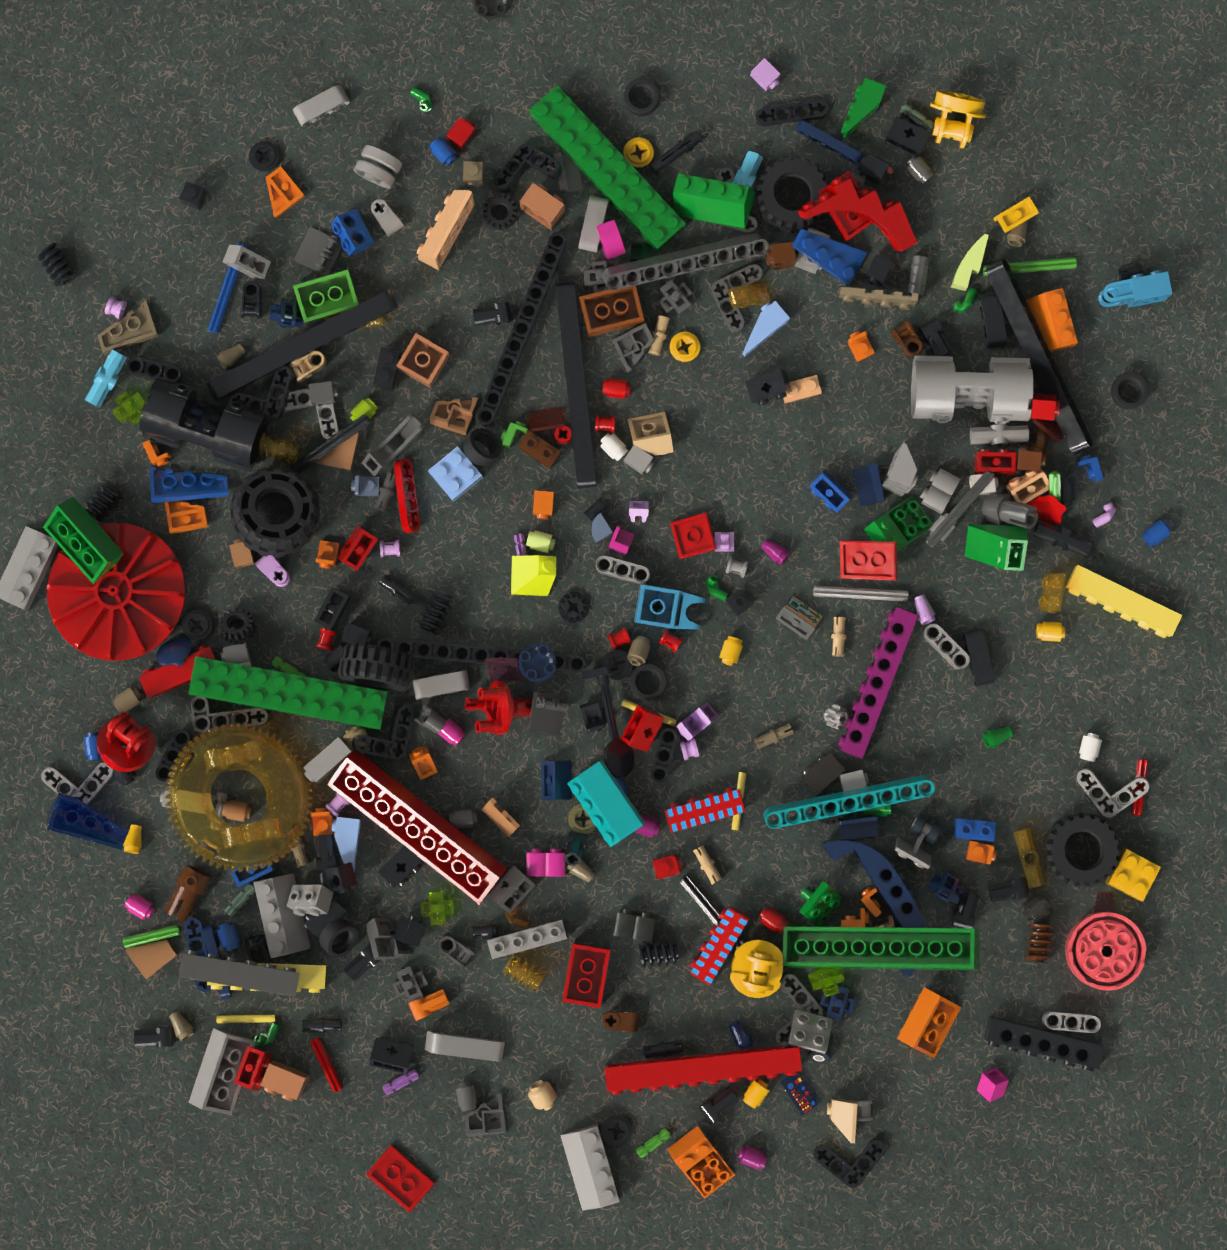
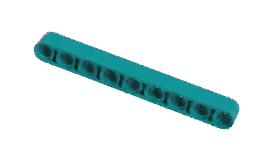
M920 775L772 806L764 811L763 817L768 827L776 829L928 797L934 793L935 786L928 776ZM923 783H929V786L926 789H920V786ZM904 787H910L909 792L901 793ZM885 791H891L889 797H882ZM866 795H872L870 801H863ZM847 799H853V803L851 805H844V802ZM829 802H833L834 807L832 809H826V804H828ZM810 806L816 807V809H815L814 812H812V813H807V812H806V810H807L808 807H810ZM791 810L797 811V813H796L795 816H793V817H788V816H787V814H788L789 811H791ZM772 814L778 815V817H777L776 820H774V821H769V820H768V818H769L770 815H772Z

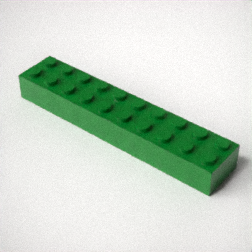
M558 85L529 110L530 116L656 253L685 229L686 223Z
M195 656L188 695L380 730L387 692Z
M784 927L783 966L979 970L980 931L977 929Z

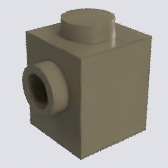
M464 161V185L473 188L483 185V162Z

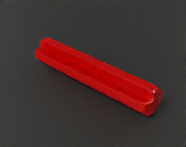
M1138 760L1136 778L1144 777L1147 779L1148 760ZM1139 781L1136 782V783H1137V787L1134 788V793H1133V794H1134V797L1137 796V794H1135V791H1136V790H1138V789H1142V791L1145 790V789H1144V785H1145L1144 782H1143V783H1140ZM1145 794L1132 803L1131 815H1142Z
M318 1037L311 1040L310 1044L333 1092L342 1090L343 1085L321 1039Z

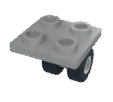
M919 813L909 829L911 835L915 837L919 835L916 842L912 845L898 837L895 851H897L900 857L913 860L916 866L929 869L932 855L919 849L923 839L925 843L933 845L940 835L943 826L937 822H934L932 825L927 824V817Z
M795 1010L788 1043L809 1049L808 1058L812 1062L818 1064L828 1063L832 1054L828 1045H833L834 1036L830 1033L833 1020Z

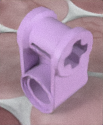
M262 556L255 563L262 573L275 585L285 587L290 582V575L274 556ZM281 574L283 580L280 581L277 575Z

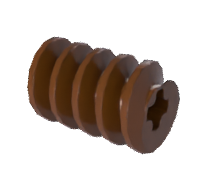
M1035 922V924L1029 925L1034 931L1028 932V935L1033 937V939L1027 940V943L1032 946L1026 947L1025 950L1030 952V954L1025 955L1024 958L1029 961L1048 964L1043 961V959L1049 958V955L1044 952L1051 949L1046 946V943L1052 942L1047 936L1053 935V932L1049 931L1048 928H1052L1054 925Z

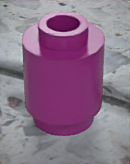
M640 814L645 824L637 829L635 833L650 838L658 835L661 824H657L658 820Z
M747 1144L745 1147L740 1148L737 1158H740L739 1163L756 1170L764 1168L768 1155L764 1154V1151Z

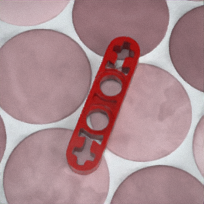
M405 458L394 463V474L401 526L404 532L412 533L419 530L420 518L413 466L410 460ZM404 482L408 486L407 491L404 489ZM407 501L410 503V510L406 506Z

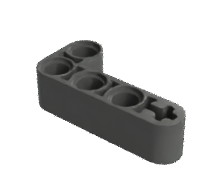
M196 696L191 701L193 726L199 732L206 733L263 726L270 720L269 712L263 708L212 713L208 698ZM203 699L205 707L202 710H198L196 703ZM260 711L261 714L265 715V718H262V722H260L258 719H251L249 712H251V716H258ZM244 714L246 721L240 725L237 723V716ZM221 716H224L227 720L226 725L223 727L218 725V719ZM205 718L208 722L207 727L200 729L199 721Z

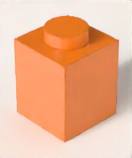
M534 492L533 515H537V519L548 520V516L552 517L554 492Z

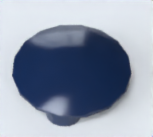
M184 637L168 640L157 651L156 659L159 665H183L186 662V657L193 649V644Z
M531 644L520 653L518 659L519 670L530 681H544L550 678L556 669V656L547 645Z

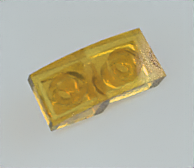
M766 284L746 285L728 289L732 308H747L750 305H765L770 302Z

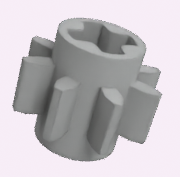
M833 704V708H828L824 713V719L827 721L826 725L835 729L844 726L848 721V714L845 712L846 708Z

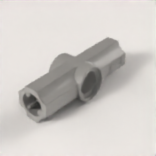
M1006 424L991 425L990 427L970 428V445L991 444L995 446V444L1001 443L1002 445H1007L1008 443L1029 442L1028 425L1007 426Z

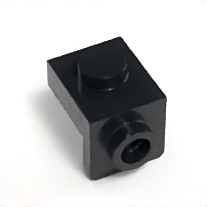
M598 700L579 705L587 733H596L606 727Z

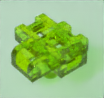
M125 391L114 399L118 407L113 409L112 413L121 424L129 420L135 426L140 421L141 410L145 401L138 392L131 397Z
M443 891L428 893L429 902H420L421 916L430 917L431 926L446 924V915L454 914L453 899L444 900Z
M815 968L816 971L808 975L813 991L822 988L825 997L839 993L837 983L845 981L841 968Z

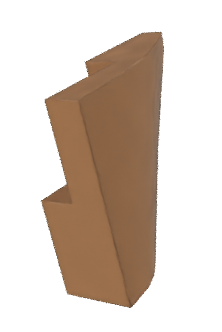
M472 397V400L460 401V399H453L450 402L445 400L436 401L430 416V424L466 436L478 398ZM463 418L465 421H457L456 419Z
M356 433L317 460L316 464L351 471L360 434Z
M493 797L481 810L508 837L520 827Z
M168 940L130 947L125 950L146 980L179 955Z

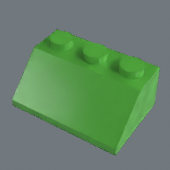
M349 269L293 285L304 323L346 311L359 305Z

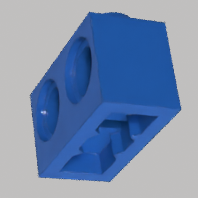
M357 209L338 215L331 223L334 233L338 235L342 248L347 252L348 256L368 249L374 242Z
M955 819L953 838L994 841L996 822Z

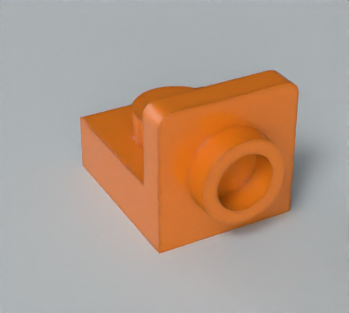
M857 331L850 335L847 343L857 362L875 354L867 338L866 331L862 333Z
M150 440L142 443L154 466L158 465V467L169 463L168 459L171 458V455L167 452L158 456L160 450L156 443L152 444Z
M320 540L318 556L315 561L317 564H320L319 567L331 569V566H336L339 543Z
M427 747L416 748L409 754L420 780L438 773Z
M316 808V812L311 813L314 836L333 834L332 812L327 811V808Z
M969 841L966 860L988 865L991 864V861H995L996 850H994L993 845Z
M869 886L861 893L862 897L860 900L871 914L877 917L882 913L879 910L881 905L875 898L871 900L869 897L877 892L878 889L876 887L871 889Z
M859 908L860 919H856V916H845V920H840L841 927H865V923L869 922L868 911H865V908Z

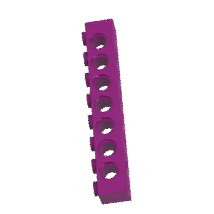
M898 607L894 611L890 610L887 617L889 625L887 629L883 628L880 639H883L880 646H876L873 656L876 657L873 664L870 663L867 668L866 674L869 675L866 682L863 681L860 686L859 692L862 694L860 699H856L853 704L852 710L855 712L852 718H848L845 728L848 730L845 736L841 735L838 746H841L839 751L859 759L863 758L918 615ZM894 624L902 626L903 631L901 634L894 633ZM887 642L895 644L896 649L894 652H889L886 649ZM880 660L888 661L889 667L887 670H882L879 667ZM874 677L881 679L882 685L880 688L872 685ZM867 695H872L875 699V703L872 706L865 703ZM860 713H865L868 716V721L865 724L858 721ZM853 731H858L861 734V739L858 742L853 741L851 738Z

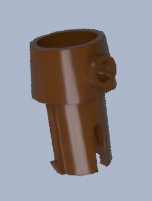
M186 865L176 879L178 885L168 904H165L164 911L172 916L176 914L180 904L184 901L176 919L186 921L199 895L205 896L211 876L194 866Z

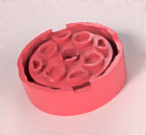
M1095 912L1084 916L1072 927L1066 940L1065 955L1070 970L1081 982L1100 990H1117L1132 983L1141 973L1145 964L1146 944L1139 928L1128 918L1111 912ZM1104 946H1110L1112 949V953L1108 957L1102 955Z

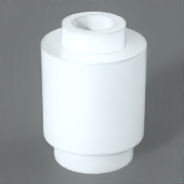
M608 433L601 440L602 445L600 447L612 459L619 461L628 452L626 445L614 433L612 435Z
M1088 733L1087 736L1083 735L1079 751L1081 754L1080 759L1095 762L1102 743L1099 735Z

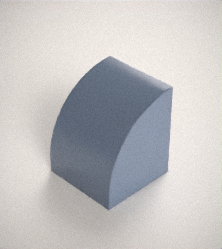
M598 514L591 528L592 537L596 544L613 534L602 514Z

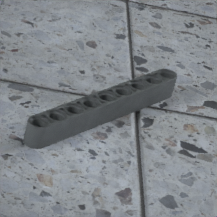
M752 233L609 267L603 271L602 280L610 290H618L761 256L768 251L769 244L761 234ZM761 241V244L755 247L756 243ZM743 246L740 251H737L738 247ZM722 250H725L722 255H719ZM707 254L705 259L700 260L703 255ZM685 259H689L687 263L682 264ZM667 263H671L668 268H664ZM652 267L650 272L645 273L648 268ZM630 272H634L631 277H627ZM616 276L613 281H609L611 277Z

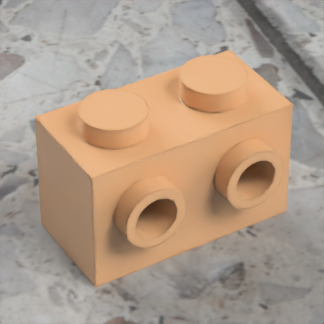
M1042 469L1041 471L1027 470L1023 476L1011 479L1005 487L1008 493L1013 496L1014 501L1026 504L1049 490V480Z

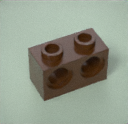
M793 242L770 245L766 254L767 266H771V270L794 267L796 255L795 249L792 247Z
M530 431L526 433L518 445L519 450L550 470L561 455V451Z
M1021 444L1018 453L1017 469L1041 471L1042 466H1045L1047 462V451H1044V446Z

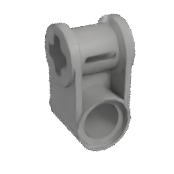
M377 199L372 203L371 211L388 237L404 226L384 200ZM377 206L383 207L384 212H383V213H381L380 211L376 212V211H377V208H376V207H377Z

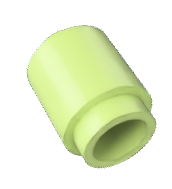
M536 530L534 532L530 531L526 546L533 550L548 553L549 550L553 551L555 539H552L553 535Z

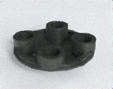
M472 0L476 13L488 20L498 19L503 16L509 8L510 0Z

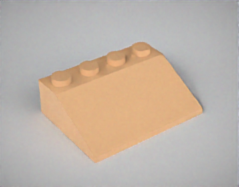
M454 190L452 194L447 195L443 211L440 210L436 215L435 221L437 222L435 226L429 228L425 244L421 243L417 250L420 261L437 270L440 269L475 205L473 194L469 190Z

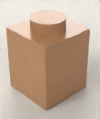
M240 539L233 541L234 544L229 545L236 569L255 564L252 550L245 547Z

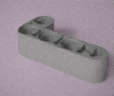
M427 1030L424 1050L434 1054L502 1062L505 1042Z

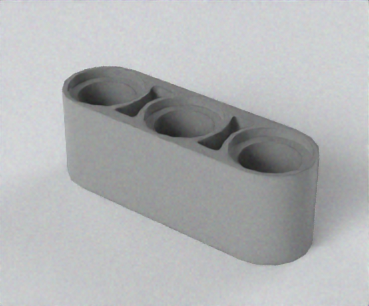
M340 84L297 105L293 112L301 127H306V124L314 123L324 118L323 115L339 110L342 105H348L350 100Z
M590 196L578 249L597 253L600 239L596 226L604 223L608 199Z
M600 556L596 560V570L603 575L636 584H645L649 580V570L644 566L609 556ZM602 560L609 562L610 566L607 570L599 568V563ZM624 565L628 568V572L625 575H620L617 572V568ZM643 570L647 576L644 580H638L635 575L636 572Z
M930 624L924 629V638L952 667L963 669L968 666L970 661L968 654L939 625ZM929 628L936 629V638L929 637ZM943 642L950 643L951 650L949 652L943 651L941 647ZM957 655H961L965 660L962 666L957 665L955 662Z
M467 670L412 681L416 700L471 689Z
M1047 1011L1042 1017L1043 1024L1053 1030L1095 1033L1101 1027L1099 1018L1090 1014ZM1050 1015L1056 1016V1023L1054 1025L1048 1024L1047 1020ZM1070 1017L1076 1019V1023L1072 1027L1067 1025V1020ZM1093 1018L1095 1026L1088 1029L1086 1022Z

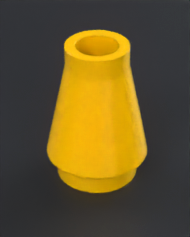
M130 826L123 844L125 852L139 854V851L142 849V826Z

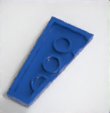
M800 230L792 244V247L846 285L851 284L867 254L865 251L806 230Z
M149 466L152 503L229 496L227 476L207 473L199 475L193 474L191 471H185L184 473L175 472L173 469L166 468L165 470H158L156 467Z

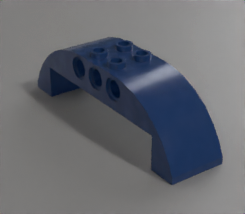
M833 840L822 843L832 861L853 850L900 928H924L920 910L914 901V898H916L911 888L905 887L903 882L906 880L902 873L896 871L882 854L869 846L853 841ZM884 869H887V871L889 872V876L887 879L883 880L881 878V872ZM894 886L899 888V893L896 896H893L891 893V889ZM907 902L909 910L903 913L902 905ZM899 969L906 978L910 977L915 969Z

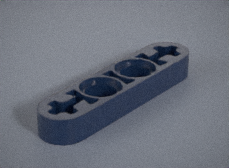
M800 120L795 128L801 135L814 142L818 141L822 144L821 146L830 151L834 150L839 156L855 165H859L863 158V154L805 121Z
M196 917L189 918L184 925L189 951L199 952V956L206 957L208 951L202 932V921ZM191 921H194L196 924L198 923L199 927L196 928V934L201 933V936L190 938V935H194L193 929H189ZM196 939L201 940L203 943V947L199 951L194 950L192 947V943ZM195 980L199 991L207 992L211 990V985H207V989H205L204 986L200 985L202 981Z
M213 925L202 927L208 954L218 955V959L222 960V956L218 953L217 948L219 946ZM223 986V990H218L222 1000L232 997L230 986Z

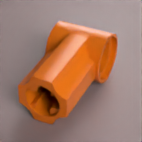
M441 989L408 1004L417 1021L450 1003L444 989Z

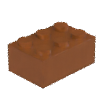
M636 285L618 290L609 289L579 297L588 337L644 324Z

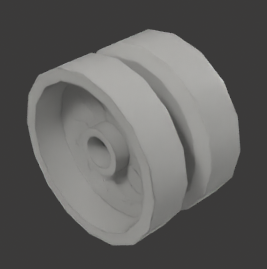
M365 145L361 153L364 160L357 161L353 169L354 172L374 184L391 189L395 182L392 174L399 173L403 165L402 162L381 149Z

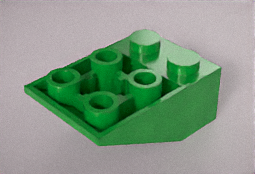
M867 78L864 79L863 83L859 82L854 95V99L857 100H852L847 114L850 119H845L841 133L844 134L842 140H846L877 112L886 85Z
M912 495L873 521L864 531L874 541H897V552H899L929 531L933 523Z
M968 524L964 556L1002 570L1023 571L1028 544L1027 529L1020 526Z

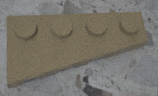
M841 287L839 291V298H843L845 302L861 300V303L865 305H873V302L880 303L882 307L897 305L902 310L914 308L919 293H912V297L905 296L903 292L896 291L887 295L883 290H872L871 293H867V289Z

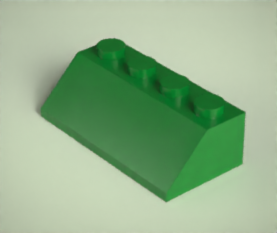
M678 174L673 191L674 211L681 218L746 229L755 192L746 185Z
M74 497L58 504L43 526L93 584L111 570L124 554Z

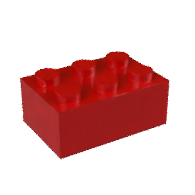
M572 943L562 1002L601 1008L611 949Z

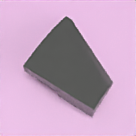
M647 323L612 340L627 373L633 369L654 341Z
M373 918L365 924L374 960L395 959L412 955L410 949L404 950L399 940L393 938L396 930L390 918Z
M502 1093L497 1094L496 1097L487 1103L484 1102L479 1108L465 1115L466 1135L468 1137L507 1133ZM493 1118H498V1119H500V1120L491 1122V1120H492Z

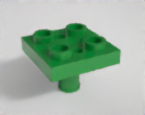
M823 881L815 892L809 887L802 890L801 897L807 900V902L799 912L815 926L820 927L827 921L831 912L839 906L843 898Z

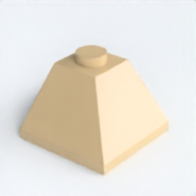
M665 412L628 419L634 445L654 456L674 452Z
M831 1098V1103H827V1115H830V1119L850 1143H855L858 1104L855 1100Z

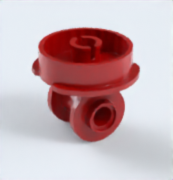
M127 711L121 715H116L100 729L97 736V749L102 760L110 768L120 772H131L141 768L151 759L155 750V737L150 732V729L136 724V720L130 718L131 715Z

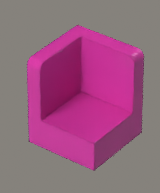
M617 526L608 549L627 555L634 534Z
M995 1067L982 1073L977 1091L989 1102H992L1004 1095L1009 1079Z

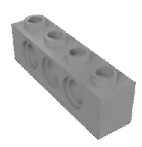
M562 919L488 939L487 942L491 957L495 959L567 939V934Z

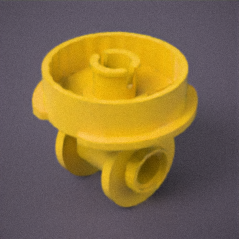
M937 90L935 101L930 102L931 107L942 110L940 118L936 117L932 135L936 136L935 143L940 144L942 138L950 139L952 137L953 140L960 141L959 148L964 149L966 142L970 143L974 129V125L970 124L972 117L986 118V114L983 113L985 101L962 93ZM952 111L965 113V122L946 119L947 113H952Z
M751 940L743 943L735 950L732 959L731 982L739 992L748 997L762 998L773 994L781 985L780 979L783 973L782 952L774 944L765 940Z

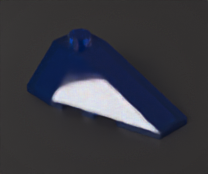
M60 793L54 800L47 818V830L122 850L128 834L127 830L78 798Z

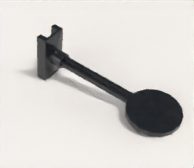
M621 664L581 671L582 679L597 678L598 686L601 687L611 742L608 743L604 751V763L614 777H625L633 770L635 762L634 753L628 744L619 739L608 685L610 684L608 676L622 672Z

